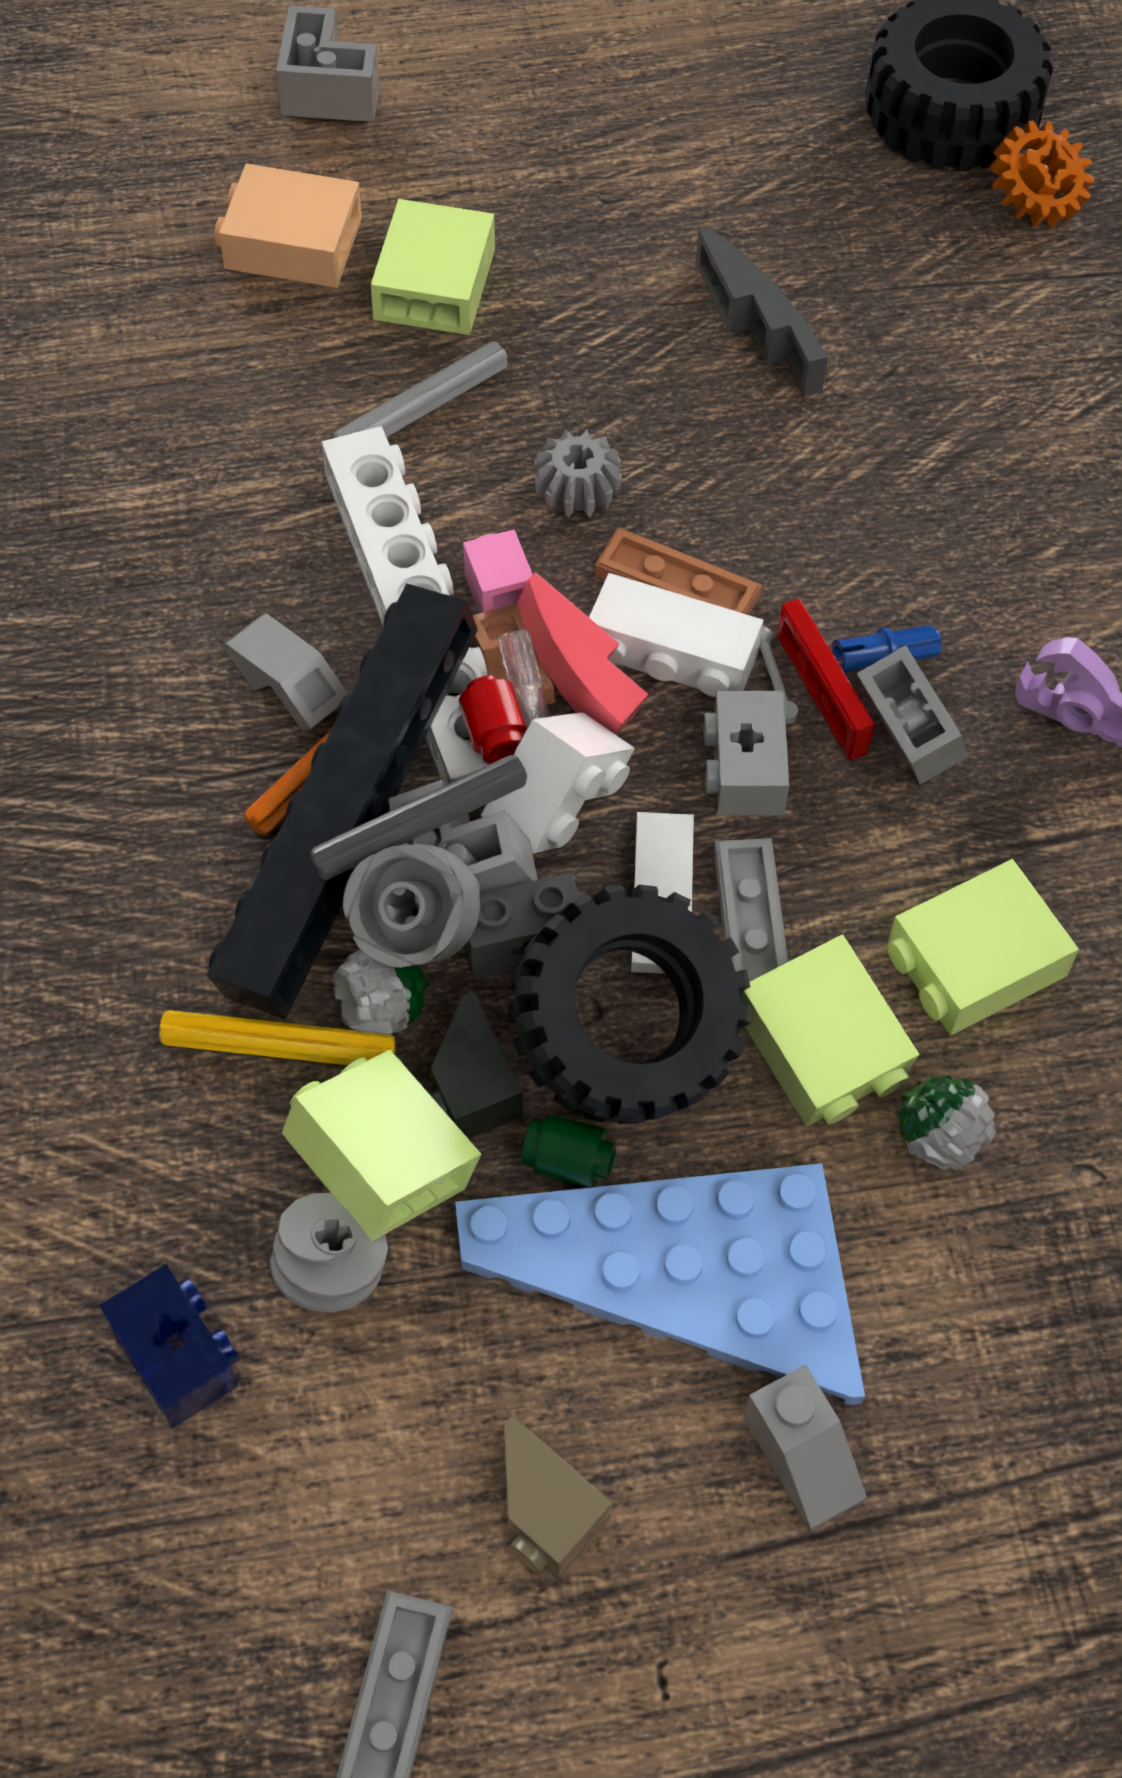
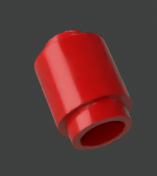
M492 675L481 676L472 680L467 685L466 690L460 695L458 702L474 751L482 755L484 762L492 764L509 755H514L527 731V727L510 681L498 679Z

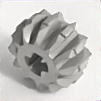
M565 429L561 441L547 438L543 451L537 453V458L534 461L535 489L538 497L545 498L549 511L563 507L568 519L574 511H583L590 518L595 507L608 509L612 502V496L618 495V490L621 488V460L618 456V451L610 449L606 437L592 440L587 429L581 436L573 437Z

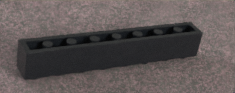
M406 583L397 602H393L388 607L384 617L383 630L375 646L368 649L364 654L360 665V675L350 695L344 696L340 701L336 712V722L326 742L321 743L316 748L311 762V771L301 791L295 792L291 797L287 807L286 820L276 840H272L266 846L261 859V869L251 889L246 890L241 895L236 906L235 920L225 940L220 941L211 954L207 976L225 998L286 1020L343 905L347 882L356 868L347 870L329 880H323L313 867L310 851L322 843L388 813L390 809L389 798L397 795L478 631L466 600Z

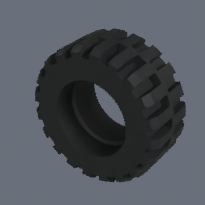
M912 0L906 5V9L901 6L889 16L876 34L865 100L866 111L871 118V124L880 137L885 135L884 140L888 146L896 152L901 149L905 152L906 158L913 162L919 163L922 160L931 163V168L944 170L945 166L956 167L957 171H970L973 166L980 165L982 169L988 168L997 158L993 153L994 150L1013 128L1018 126L1022 129L1032 120L1037 127L1040 126L1053 72V57L1050 53V45L1045 35L1040 33L1038 25L1030 16L1023 18L1021 10L1010 3L1005 6L1000 4L998 0ZM942 78H957L974 84L954 83Z
M639 884L632 891H625L622 885L605 887L596 895L589 896L586 894L571 902L543 926L523 951L522 955L524 958L521 965L514 970L510 988L515 990L514 1000L508 1005L509 1023H516L518 1037L513 1040L518 1056L526 1055L531 1063L533 1070L528 1073L538 1087L546 1084L555 1092L553 1101L565 1109L569 1110L576 1107L584 1111V1118L598 1122L616 1120L619 1125L637 1124L651 1119L656 1120L688 1108L704 1098L703 1094L710 1089L718 1087L729 1074L727 1069L729 1062L739 1058L746 1042L739 1036L740 1029L750 1024L752 1005L742 1003L741 992L750 988L747 970H735L731 957L740 952L731 937L723 942L719 940L712 931L719 921L707 910L698 916L689 911L688 907L691 899L676 892H673L667 898L658 896L657 886ZM614 950H627L650 959L664 971L675 989L680 1012L677 1033L668 1048L652 1059L640 1062H624L608 1055L594 1044L580 1022L576 1008V986L578 979L586 966L593 959L604 953Z

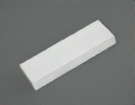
M637 812L634 888L639 884L657 886L658 896L667 898L673 892H676L691 899L688 910L691 912L694 815ZM632 952L631 972L665 974L653 961Z

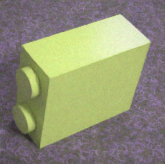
M398 199L371 281L373 320L470 335L495 251L494 214Z
M1013 859L895 916L887 943L888 954L895 968L900 973H907L919 990L920 1001L926 1013L933 1020H940L950 1036L1067 977L1079 951V948Z
M843 934L750 981V988L741 992L742 1003L752 1005L750 1024L746 1025L745 1028L806 1127L823 1118L828 1125L836 1123L859 1107L856 1100L873 1091L877 1093L878 1097H884L909 1081L910 1078L907 1072L919 1056V1053Z
M390 1049L369 1060L359 1058L353 1061L339 1075L321 1084L319 1081H313L303 1086L290 1101L291 1109L282 1131L283 1136L328 1190L355 1218L371 1241L376 1240L465 1190L481 1156L478 1149Z

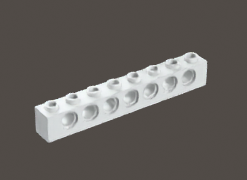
M382 426L321 441L325 476L382 626L388 607L393 602H397L406 583L446 595H453V584L446 564L437 565L434 554H437V545L433 530L429 523L421 524L418 518V514H421V506L416 488L413 483L405 485L402 475H405V465L400 448L397 444L389 445ZM469 647L425 737L440 778L446 785L490 765L484 762L481 754L474 751L471 740L464 739L470 736L458 702L460 695H448L451 693L462 694L472 680L481 676H487L485 660L479 647L472 649Z

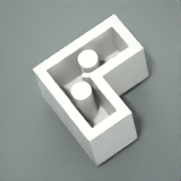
M584 712L533 719L514 753L522 762L527 773L526 784L524 787L488 803L481 816L485 817L505 810L530 839L533 854L560 848L576 832L579 825V820L576 816L584 801L612 795L623 785L630 771V767L626 764L635 748Z

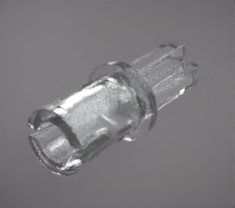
M519 629L500 635L498 643L507 680L513 685L528 729L533 719L550 717L543 686L548 685L547 679L541 680L530 632L527 629Z

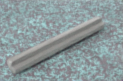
M491 341L338 429L334 433V437L382 426L387 438L505 369L508 365L507 353L497 342Z

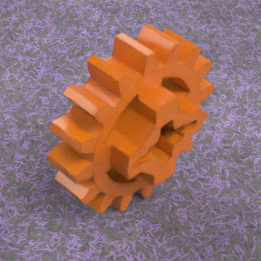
M1033 120L1029 121L1022 129L1018 126L1013 128L994 150L993 153L997 158L990 165L989 169L993 173L1000 175L992 184L993 189L1004 190L1006 196L1000 203L1003 206L1013 203L1017 207L1015 218L1018 220L1025 213L1030 214L1032 226L1036 227L1045 218L1050 227H1055L1062 219L1065 221L1070 220L1090 198L1091 195L1087 189L1094 183V177L1084 173L1092 164L1091 159L1080 158L1078 155L1083 144L1077 142L1071 145L1067 141L1069 136L1067 129L1061 131L1059 135L1053 133L1052 122L1049 121L1039 130ZM1027 150L1023 155L1019 154L1020 151ZM1060 193L1064 194V197L1055 199Z

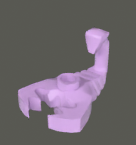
M1066 637L1052 640L1043 645L1035 661L1054 663L1053 674L1069 670L1071 672L1065 677L1063 682L1057 684L1055 690H1050L1046 686L1047 672L1034 675L1029 662H1027L1016 683L1015 697L1018 704L1059 721L1071 730L1099 735L1101 739L1107 742H1114L1116 746L1122 748V692L1119 690L1116 677L1112 671L1079 638Z

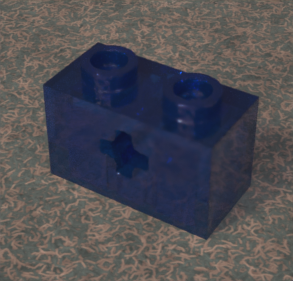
M167 1264L99 1305L110 1329L172 1429L239 1387L232 1369V1365L240 1361L235 1348L221 1327L210 1333L199 1314L208 1309L199 1291L189 1277L178 1282ZM174 1334L181 1342L185 1343L184 1346L176 1351L165 1342L166 1339Z

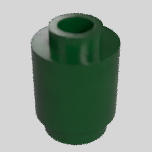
M549 1115L547 1120L534 1117L526 1133L522 1151V1164L535 1168L536 1175L592 1188L595 1187L599 1178H609L615 1161L617 1145L616 1143L608 1142L607 1128L554 1115Z

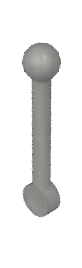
M763 626L760 649L774 691H784L786 724H792L797 719L798 707L794 702L788 700L770 645L773 638L772 632L768 627Z

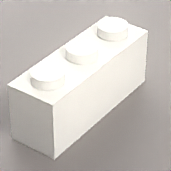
M608 573L589 616L591 620L620 643L609 660L614 665H622L648 673L657 680H671L699 689L712 697H716L717 691L744 690L759 653L764 621L760 618Z

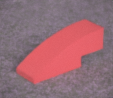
M535 572L528 579L517 601V605L526 633L542 666L559 693L576 713L584 712L617 735L634 717L648 696V693L609 661L620 643Z

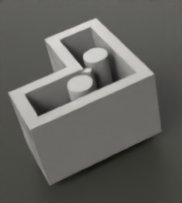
M289 5L276 67L281 116L374 122L380 91L377 44L339 42L336 8Z
M439 780L389 798L390 810L397 809L446 784ZM505 810L471 822L467 813L402 844L433 845L453 853L476 876L480 884V892L538 880L530 839ZM408 895L406 899L419 911V905L415 903L416 895Z

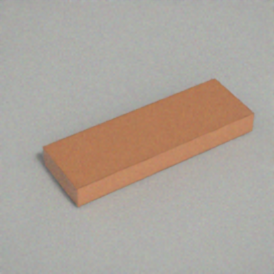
M619 527L595 564L594 576L606 580L608 573L746 615L751 614L761 596V584Z

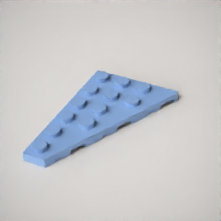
M822 1163L455 1202L461 1266L463 1270L489 1279H504L514 1288L531 1294L533 1290L572 1303L574 1309L620 1325H635L641 1328L645 1334L665 1340V1337L675 1339L706 1350L708 1356L753 1372L766 1371L774 1374L778 1379L806 1365L820 1389L825 1393L845 1399L844 1404H862L865 1398Z

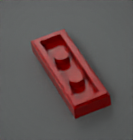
M798 598L784 603L780 613L777 639L845 756L851 761L867 755L875 725L801 599Z

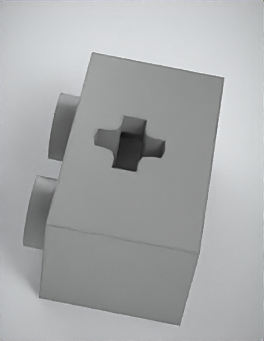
M906 645L857 673L867 699L919 785L968 758L962 735Z
M717 691L714 713H704L703 724L704 746H714V760H706L705 786L707 794H716L717 815H784L789 791L784 691Z

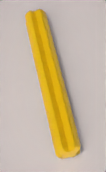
M168 1010L164 1012L159 1028L161 1043L167 1046L349 1065L359 1058L369 1060L389 1049L394 1054L396 1052L395 1037L386 1033Z

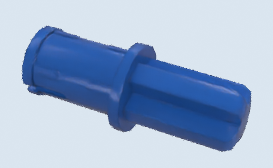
M930 625L893 632L889 628L883 627L878 629L874 635L834 640L832 653L837 661L843 660L839 665L843 672L847 674L848 672L866 669L905 645L915 660L936 657L941 652V635L938 630H935Z

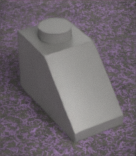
M806 1365L749 1395L743 1419L809 1532L866 1501L867 1496L841 1422Z

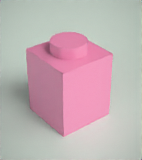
M515 529L498 534H486L475 540L463 542L464 575L479 614L516 604L528 579L533 574Z

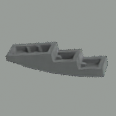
M708 226L699 228L695 264L730 334L749 329L767 365L785 360L803 396L822 392L828 356L806 320L781 289L743 252Z

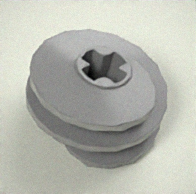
M312 1193L297 1199L281 1214L278 1222V1231L273 1244V1254L270 1258V1271L275 1286L289 1301L311 1311L333 1313L353 1308L372 1294L381 1279L388 1252L386 1234L371 1241L355 1218L332 1193Z

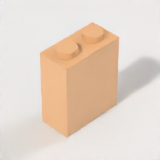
M246 163L239 182H233L230 187L227 213L225 217L218 218L215 227L216 247H221L224 269L338 288L362 219L359 182Z

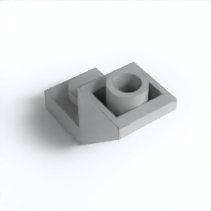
M267 613L261 615L222 645L251 688L256 690L271 686L302 731L315 726L338 708L344 696L349 695L322 654Z

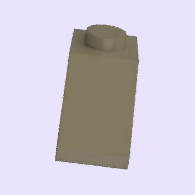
M512 1415L504 1424L509 1536L514 1539L510 1544V1549L535 1573L539 1574L546 1568L554 1577L559 1579L610 1521L612 1502Z

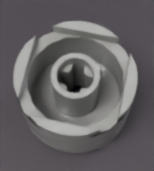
M396 845L384 848L370 855L357 865L345 888L343 908L345 918H348L354 934L353 939L367 956L387 966L413 967L446 960L463 948L472 936L478 922L481 889L476 876L453 853L433 845ZM408 895H416L415 903L419 905L417 915L411 916L413 907L406 903Z

